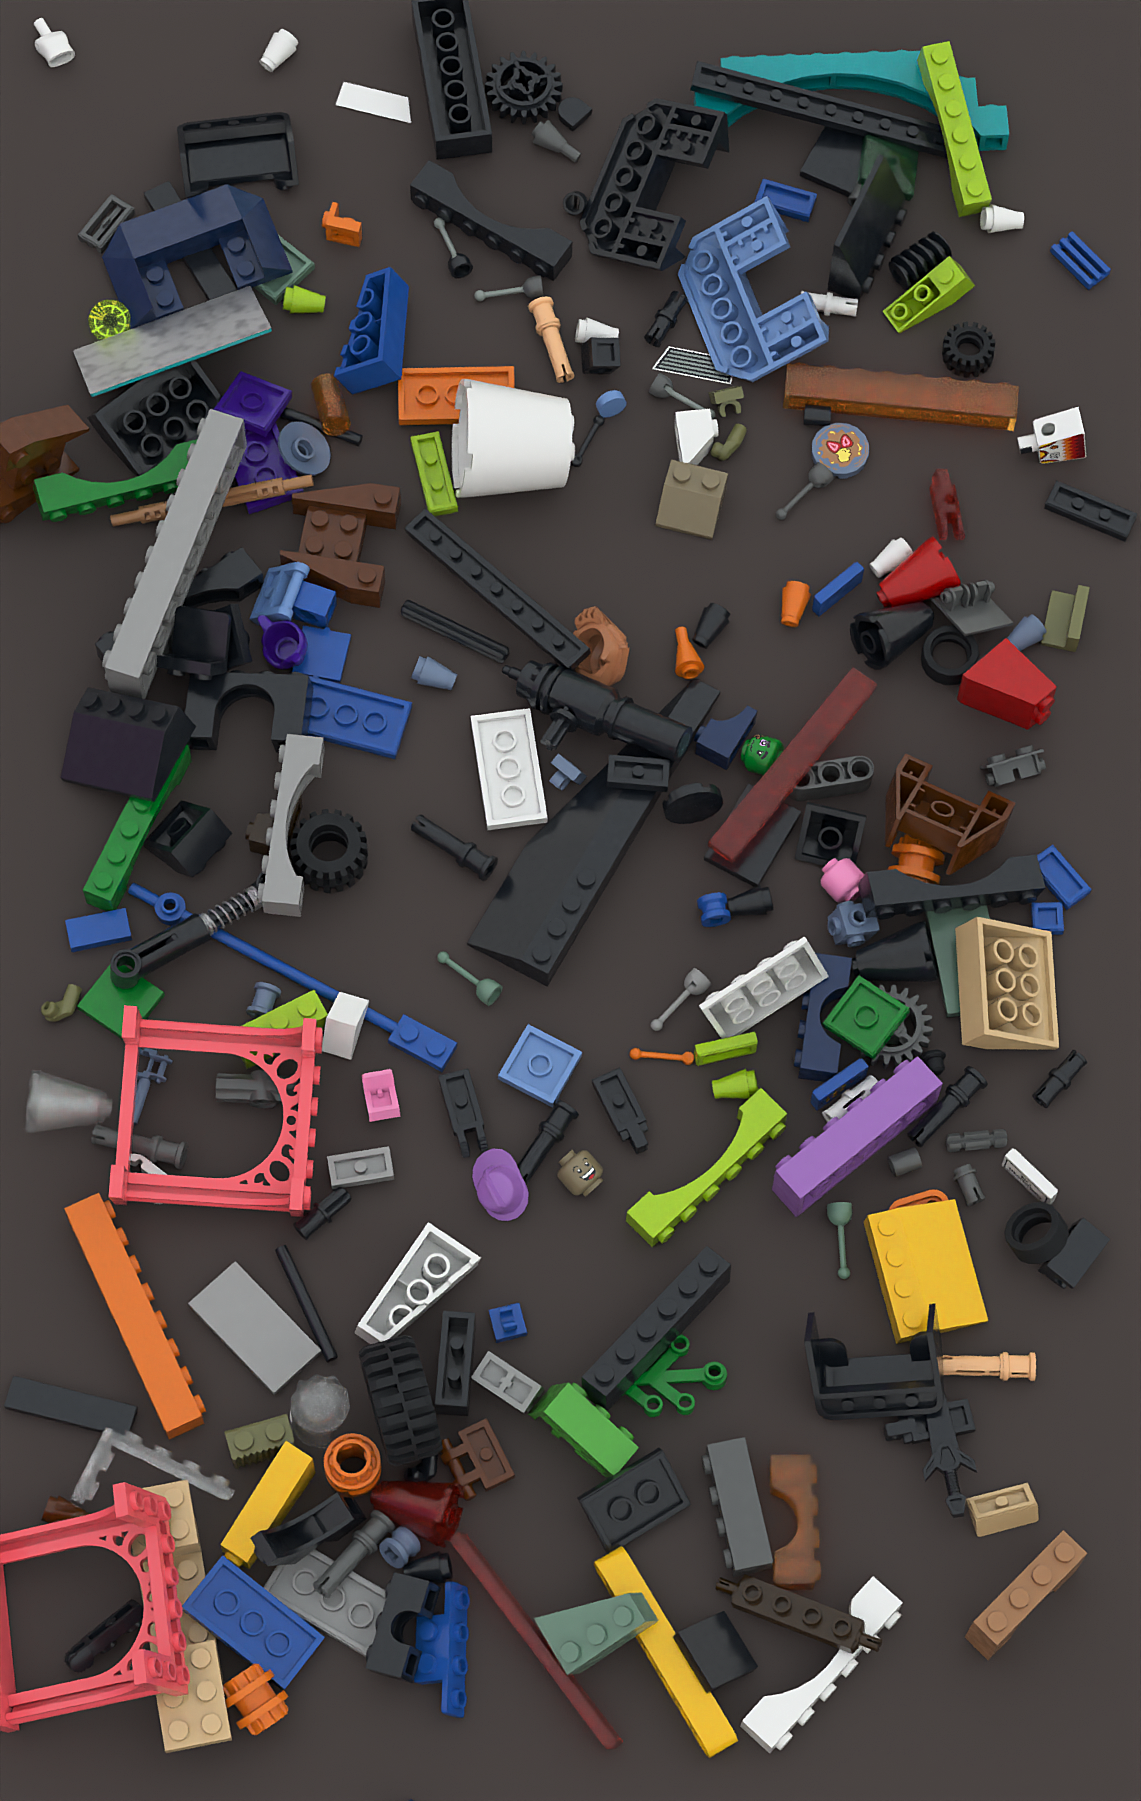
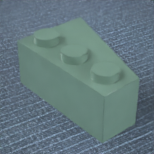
M642 1592L627 1593L534 1618L566 1675L581 1674L659 1621Z

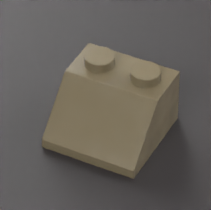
M671 459L655 526L712 540L727 490L728 473Z

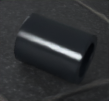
M805 404L803 425H830L831 406Z

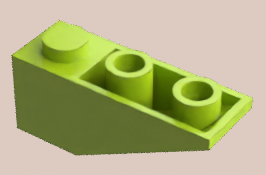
M949 256L882 312L900 334L954 304L970 291L975 284L960 264Z

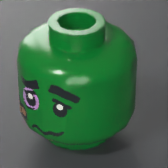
M761 734L747 739L741 751V761L744 763L745 768L751 773L766 777L774 776L779 769L783 770L788 759V754L784 752L783 743L779 739Z

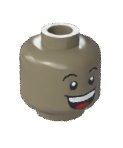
M571 1150L558 1162L562 1167L559 1169L557 1177L575 1196L583 1194L586 1197L603 1181L601 1178L603 1167L587 1150H581L577 1154Z

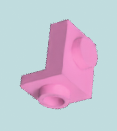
M387 1069L362 1074L369 1121L401 1117L392 1070Z

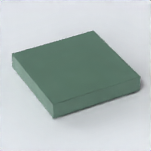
M279 236V239L293 273L253 287L275 305L284 299L286 287L293 288V285L297 286L315 269L314 262L281 236Z

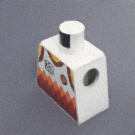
M1079 407L1035 419L1033 421L1034 434L1017 437L1020 454L1037 451L1039 461L1042 464L1086 458L1085 433Z

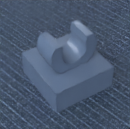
M559 753L551 762L559 770L549 781L562 791L571 780L581 785L587 775Z

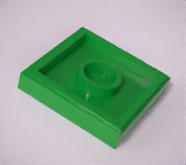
M109 965L77 1007L78 1010L122 1039L124 1005L137 1006L142 1019H147L165 995L162 990L143 977L140 978L138 984L129 989H121L115 986L110 978ZM125 965L118 968L123 973L132 971Z
M858 976L824 1020L823 1027L874 1060L909 1014L910 1009L863 977Z

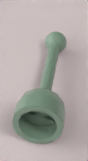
M442 951L437 955V960L440 963H446L477 986L476 995L487 1006L492 1005L500 996L503 986L495 980L483 979L479 981L452 961L447 952Z
M830 1203L827 1205V1216L834 1225L838 1226L840 1254L838 1276L841 1279H847L850 1276V1270L846 1264L844 1226L851 1220L852 1203Z

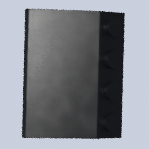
M881 154L878 155L833 247L827 290L847 298H857L858 302L864 292L869 293L874 282L872 274L874 270L879 271L885 259L883 252L886 247L891 248L896 237L894 229L896 225L901 226L907 214V210L904 209L905 195L885 156Z
M192 360L136 381L87 417V419L103 441L137 477L161 463L177 444L198 439L197 430L200 420L202 418L206 419L209 410L215 408L222 396L196 360Z
M88 687L73 713L61 779L68 783L155 802L194 732L196 725L179 706Z

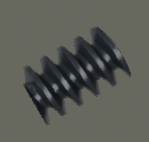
M932 231L927 237L918 240V243L909 246V249L900 252V255L892 257L891 262L888 264L889 270L894 280L907 291L911 288L910 282L916 284L920 281L919 276L921 278L929 273L928 270L932 271L946 257H951L952 251L942 235Z

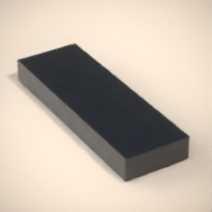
M1057 480L1044 507L1046 510L1126 542L1137 517L1135 512Z

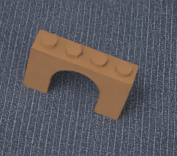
M1063 1530L973 1621L965 1638L989 1660L1011 1638L1017 1627L1051 1591L1056 1592L1074 1574L1086 1557L1087 1552Z

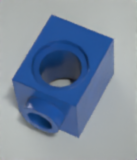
M302 581L292 608L294 612L293 619L325 629L328 627L337 606L336 591Z

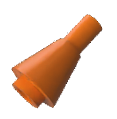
M678 627L675 629L678 643L675 673L679 677L693 679L704 670V664L691 642H689L687 629L685 627Z

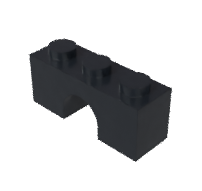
M394 1572L392 1580L386 1586V1601L383 1611L376 1619V1634L373 1644L369 1646L366 1653V1669L379 1675L413 1683L422 1651L404 1642L403 1630L406 1623L414 1617L432 1619L441 1587L427 1580Z

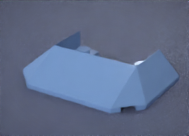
M768 196L692 237L688 247L690 252L685 264H681L678 272V277L715 369L718 372L750 382L764 377L829 342V326L820 319L812 297L807 291L762 315L745 272L790 248L785 234L789 230Z

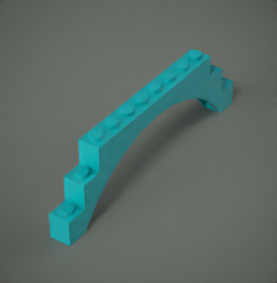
M897 50L895 52L869 51L867 53L841 52L839 54L814 53L811 55L786 54L783 56L758 55L755 57L730 56L720 58V67L810 91L849 89L884 94L924 108L937 116L933 102L924 87L917 59L920 51ZM959 76L979 151L1006 150L1009 139L1006 105L997 106L989 104L978 106L975 78ZM694 92L693 106L725 112L727 114L728 127L745 114L757 109Z

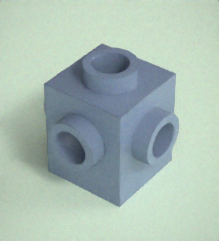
M845 901L836 906L837 909L827 917L828 931L833 936L835 945L847 944L848 947H856L864 944L865 941H868L880 930L877 918H866L863 904H855L854 901Z

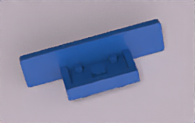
M451 1581L445 1583L444 1614L433 1615L432 1619L416 1617L415 1648L421 1650L422 1654L414 1682L421 1685L442 1683L441 1712L455 1718H463L464 1707L467 1703L465 1674L468 1670L466 1641L469 1637L467 1609L470 1604V1598L466 1586Z

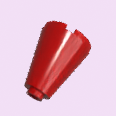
M932 536L923 542L878 584L880 590L876 594L884 608L921 602L940 596L945 588L960 586L961 581L951 561L942 551L939 552L942 547L935 537Z

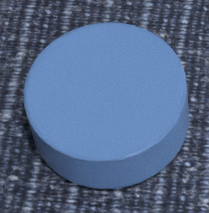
M612 390L598 398L596 407L601 416L612 417L623 411L626 407V400L620 391Z

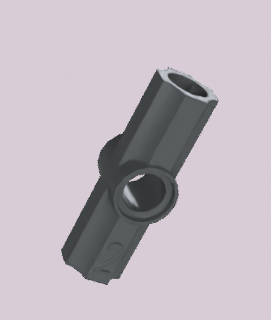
M256 1070L251 1072V1074L217 1073L216 1102L249 1103V1105L256 1108H273L277 1104H282L276 1085L264 1070ZM278 1075V1077H280L281 1079H286V1078H290V1077H291V1076H281V1075ZM300 1079L287 1086V1095L295 1096L297 1094L293 1090L300 1083Z

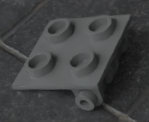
M987 579L975 582V584L967 583L958 587L945 588L944 592H941L940 597L932 599L935 605L964 636L1013 625L1009 617L990 598L991 594L995 591V585Z

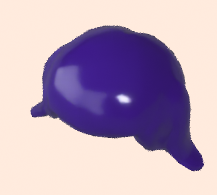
M259 615L258 622L263 629L261 639L262 651L266 661L279 670L289 669L302 664L308 647L307 638L303 631L289 620L272 622L266 616Z

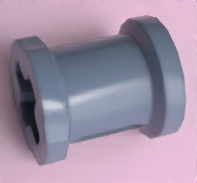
M256 982L254 985L256 993L252 1005L247 1007L246 1013L256 1019L272 1011L276 998H279L281 995V990L278 987L265 982Z

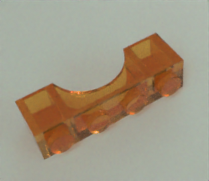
M771 1455L769 1462L770 1494L784 1500L793 1510L797 1520V1533L793 1540L785 1547L774 1552V1586L785 1590H813L815 1580H820L821 1578L820 1560H814V1548H819V1528H813V1516H818V1497L812 1496L811 1484L817 1483L816 1464H810V1455Z

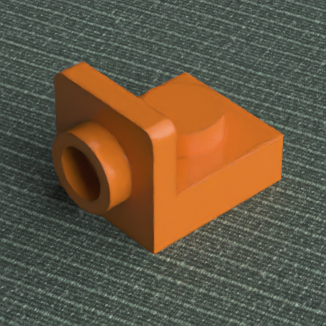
M332 202L330 211H325L322 219V228H326V240L360 247L362 222L348 217L340 218L339 203Z

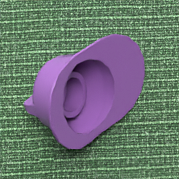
M493 1148L482 1153L473 1166L472 1174L479 1202L492 1217L498 1220L510 1221L518 1218L526 1209L529 1192L511 1154L503 1149Z

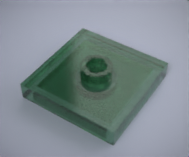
M867 134L862 144L858 184L864 185L878 155L881 154L885 156L905 195V200L910 201L914 196L919 152Z

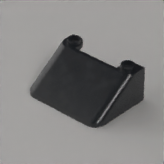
M274 112L187 122L177 127L186 198L209 191V186L274 179L276 188L279 190H286L294 185H299L294 138L290 116L287 113Z

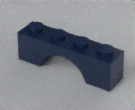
M815 953L829 977L810 988L809 992L803 993L801 1009L807 1010L806 1020H800L797 1038L803 1039L802 1049H796L794 1067L799 1068L798 1078L826 1082L838 1072L841 1044L826 1034L820 1021V1014L829 1003L842 998L848 990L852 958Z

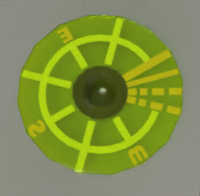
M116 300L98 302L89 314L90 330L99 340L130 330V312L123 303Z

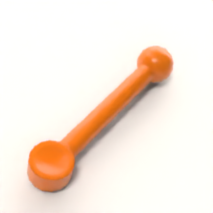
M633 1048L629 1053L630 1057L634 1060H638L640 1057L682 1061L685 1065H691L694 1061V1055L689 1051L680 1055L645 1052L639 1048Z

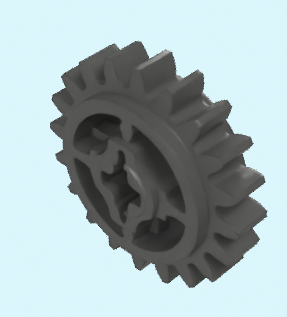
M894 984L887 994L909 1007L910 1012L906 1018L909 1017L913 1023L914 1035L911 1037L907 1034L904 1019L886 1043L896 1044L897 1047L884 1046L875 1059H871L872 1066L878 1060H882L884 1069H887L890 1061L894 1062L895 1067L901 1063L902 1059L911 1062L913 1060L912 1054L920 1058L923 1054L921 1047L928 1048L930 1040L927 1037L931 1036L933 1031L932 1027L927 1026L931 1023L932 1016L923 1015L927 1010V1004L917 1006L918 994L909 999L907 997L908 988H905L901 994H898ZM880 985L879 988L886 992L884 986ZM861 1052L860 1058H866L867 1055Z

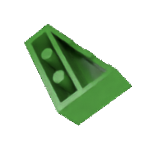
M568 1382L552 1385L528 1415L534 1420L540 1416L553 1428L551 1434L558 1439L562 1436L576 1449L574 1452L604 1477L608 1478L618 1473L639 1448L633 1442L634 1436L622 1426L617 1428L609 1420L611 1415L600 1405H592L586 1399L587 1393L576 1383L570 1384Z

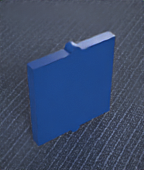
M303 625L302 631L308 642L307 653L302 664L293 666L292 672H299L304 675L340 683L351 634L331 631L329 627L320 629Z

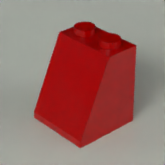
M1005 638L963 674L957 700L961 704L1028 730L1035 723L1041 725L1051 715L1050 708L1055 702L1054 695L1057 686Z

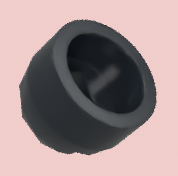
M572 191L563 199V207L571 215L582 213L588 204L587 197L580 191ZM579 197V209H575Z

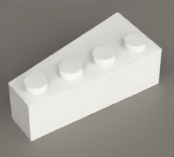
M428 1222L357 1325L355 1334L369 1344L397 1337L478 1265L481 1257Z

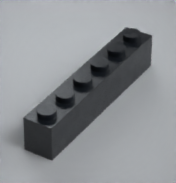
M706 1246L582 1376V1389L587 1393V1398L595 1405L598 1404L608 1411L730 1282L731 1264Z

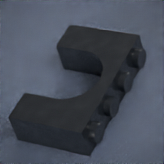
M232 670L229 673L213 675L212 680H200L194 678V673H190L185 714L196 725V728L186 745H189V749L217 750L220 723L226 709L240 699L256 697L264 699L274 706L271 741L276 753H279L280 745L286 744L287 734L308 736L314 689L309 675L299 672H291L287 675L275 674L270 671H261L258 674Z

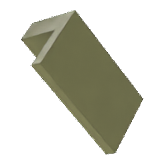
M1078 585L1075 595L1051 591L1044 625L1047 632L1042 636L1041 645L1076 652L1090 587Z

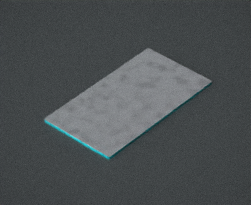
M247 286L75 349L73 352L91 397L269 333L272 329L251 286Z

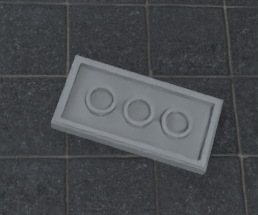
M236 1261L188 1303L189 1307L274 1396L322 1353L321 1349Z
M315 1549L296 1564L277 1565L263 1588L305 1622L366 1657L367 1650L373 1644L375 1638L376 1619L383 1611L386 1601L385 1590L352 1571L331 1594L330 1598L323 1597L325 1592L323 1591L322 1594H319L314 1588L313 1583L323 1575L334 1560Z

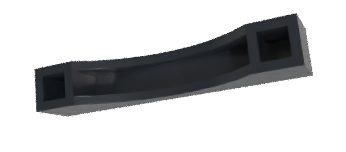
M430 160L410 184L411 200L417 207L428 209L446 223L450 222L459 227L466 235L475 236L484 241L489 248L493 250L498 249L505 253L515 263H522L528 266L535 274L541 275V277H547L554 281L572 257L573 241L550 228H517L497 222L478 211L462 194L453 173Z
M242 547L235 552L230 551L221 558L220 562L211 568L206 567L198 572L192 581L183 606L196 608L209 603L223 601L240 602L262 587L264 582L263 573ZM114 631L106 632L95 643L97 655L102 662L106 651L112 650L115 643L113 641Z
M1037 855L1009 857L1000 868L989 876L963 885L941 886L925 883L909 877L897 869L866 872L858 883L866 918L877 917L879 920L889 919L899 914L913 917L927 911L941 914L956 908L970 911L984 905L998 908L1012 902L1026 905L1035 902L1037 897L1046 888Z

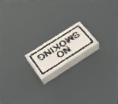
M1012 1148L1005 1155L1002 1166L1040 1202L1051 1205L1057 1196L1058 1189L1016 1149Z

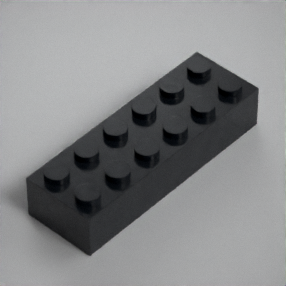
M411 0L412 21L436 160L492 153V130L469 1Z

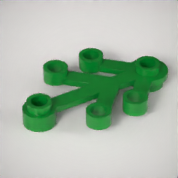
M679 1335L670 1344V1348L648 1372H644L623 1395L626 1394L640 1405L647 1416L657 1417L663 1410L662 1399L656 1395L648 1396L637 1387L649 1385L673 1404L679 1414L689 1415L695 1408L694 1397L688 1393L681 1394L669 1384L702 1382L709 1390H719L726 1384L727 1370L719 1362H709L703 1368L668 1370L679 1357H683L689 1352L690 1343L688 1338L684 1335ZM676 1343H683L685 1348L677 1349L674 1345ZM717 1370L720 1374L718 1376H711L709 1371ZM682 1401H688L691 1405L687 1408L681 1407L679 1403ZM650 1403H656L659 1407L655 1410L649 1409L647 1405Z

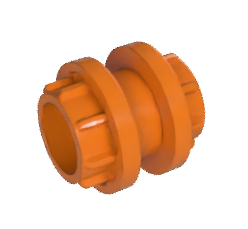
M908 834L901 837L899 843L893 845L891 852L893 856L899 858L898 865L889 866L888 870L897 869L914 879L939 885L941 877L933 873L934 866L944 864L945 855L936 847L919 839L911 838Z
M355 1433L339 1436L332 1441L324 1455V1469L328 1483L336 1492H348L353 1497L361 1496L371 1491L378 1483L382 1470L380 1453L374 1442L366 1436ZM350 1457L361 1458L366 1464L357 1473H346L340 1469L341 1463Z
M254 1663L223 1684L224 1694L227 1697L225 1699L226 1707L229 1708L235 1704L243 1718L236 1722L240 1730L246 1727L250 1734L255 1736L288 1714V1707L284 1700L289 1696L285 1690L275 1694L267 1682L275 1675L271 1669L264 1672L260 1664Z

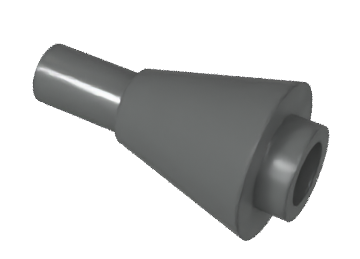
M547 120L545 124L540 121L532 132L534 137L533 144L562 153L575 163L582 154L567 143L566 139L550 120Z

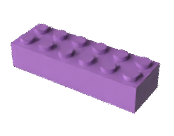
M918 1056L911 1062L905 1060L900 1063L893 1071L895 1075L887 1081L884 1078L879 1080L870 1089L871 1094L864 1100L857 1098L846 1109L848 1113L842 1118H832L823 1127L824 1132L817 1138L811 1136L806 1139L799 1147L801 1151L793 1157L787 1155L775 1166L777 1170L773 1176L772 1191L795 1217H798L937 1103L943 1083Z

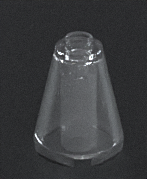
M39 1070L31 1071L28 1087L31 1089L26 1106V1132L36 1133L99 1124L104 1122L105 1117L111 1116L112 1099L107 1098L105 1091Z

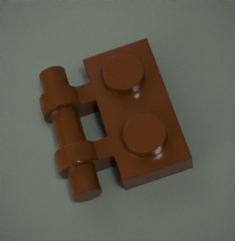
M487 1418L458 1431L462 1444L453 1447L449 1438L442 1440L443 1449L441 1450L442 1455L440 1457L443 1464L449 1466L455 1479L453 1484L457 1491H461L465 1501H469L477 1496L472 1485L478 1481H481L485 1491H489L515 1478V1474ZM468 1455L474 1467V1470L468 1473L465 1472L459 1460Z

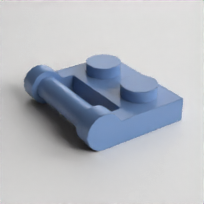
M293 562L269 568L250 620L260 625L258 616L264 615L272 622L279 620L291 621L294 613L292 608L302 581L309 574V566L301 562Z

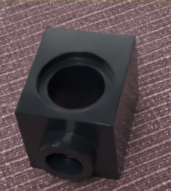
M591 337L581 345L582 373L611 374L621 366L619 338Z

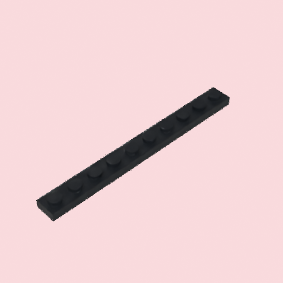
M700 61L696 63L690 91L948 159L941 126L938 124Z

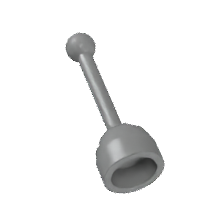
M693 968L684 980L686 990L659 1019L652 1020L651 1028L654 1031L661 1030L663 1022L690 994L700 995L712 985L709 979L702 972Z

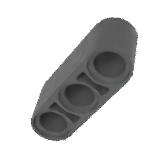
M853 756L797 765L789 771L786 792L795 801H808L863 792L872 783L874 764L868 757ZM862 771L866 774V776L857 777L853 774V772ZM826 775L834 776L837 780L834 782H828L823 777ZM803 780L807 785L799 787L794 784V781Z

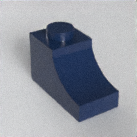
M747 705L741 713L731 719L716 721L711 718L706 727L701 725L694 737V741L697 742L695 754L727 770L754 727L757 710Z

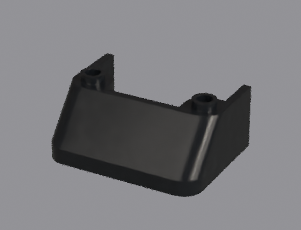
M936 1303L929 1304L927 1331L916 1333L911 1338L910 1354L848 1358L847 1349L841 1341L834 1338L819 1339L815 1312L808 1313L804 1344L815 1406L821 1417L827 1420L920 1415L932 1414L942 1408L944 1403L943 1353Z

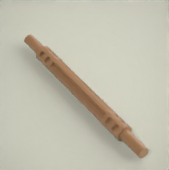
M312 474L283 480L281 477L230 488L223 507L286 495V491L314 486ZM167 501L139 506L138 510L111 515L112 526L115 527L139 521L144 524L164 520L168 513L166 511Z

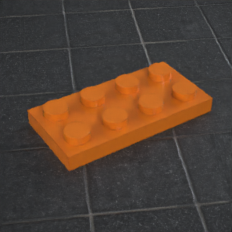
M514 366L402 368V376L398 380L399 425L458 424L460 410L455 409L454 406L460 380L470 379L514 388Z

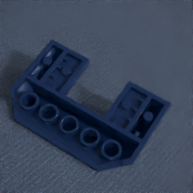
M226 184L120 223L102 259L123 312L128 309V312L124 314L129 328L133 329L184 310L167 264L211 247L221 246L238 290L247 286L253 288L293 273L264 199Z

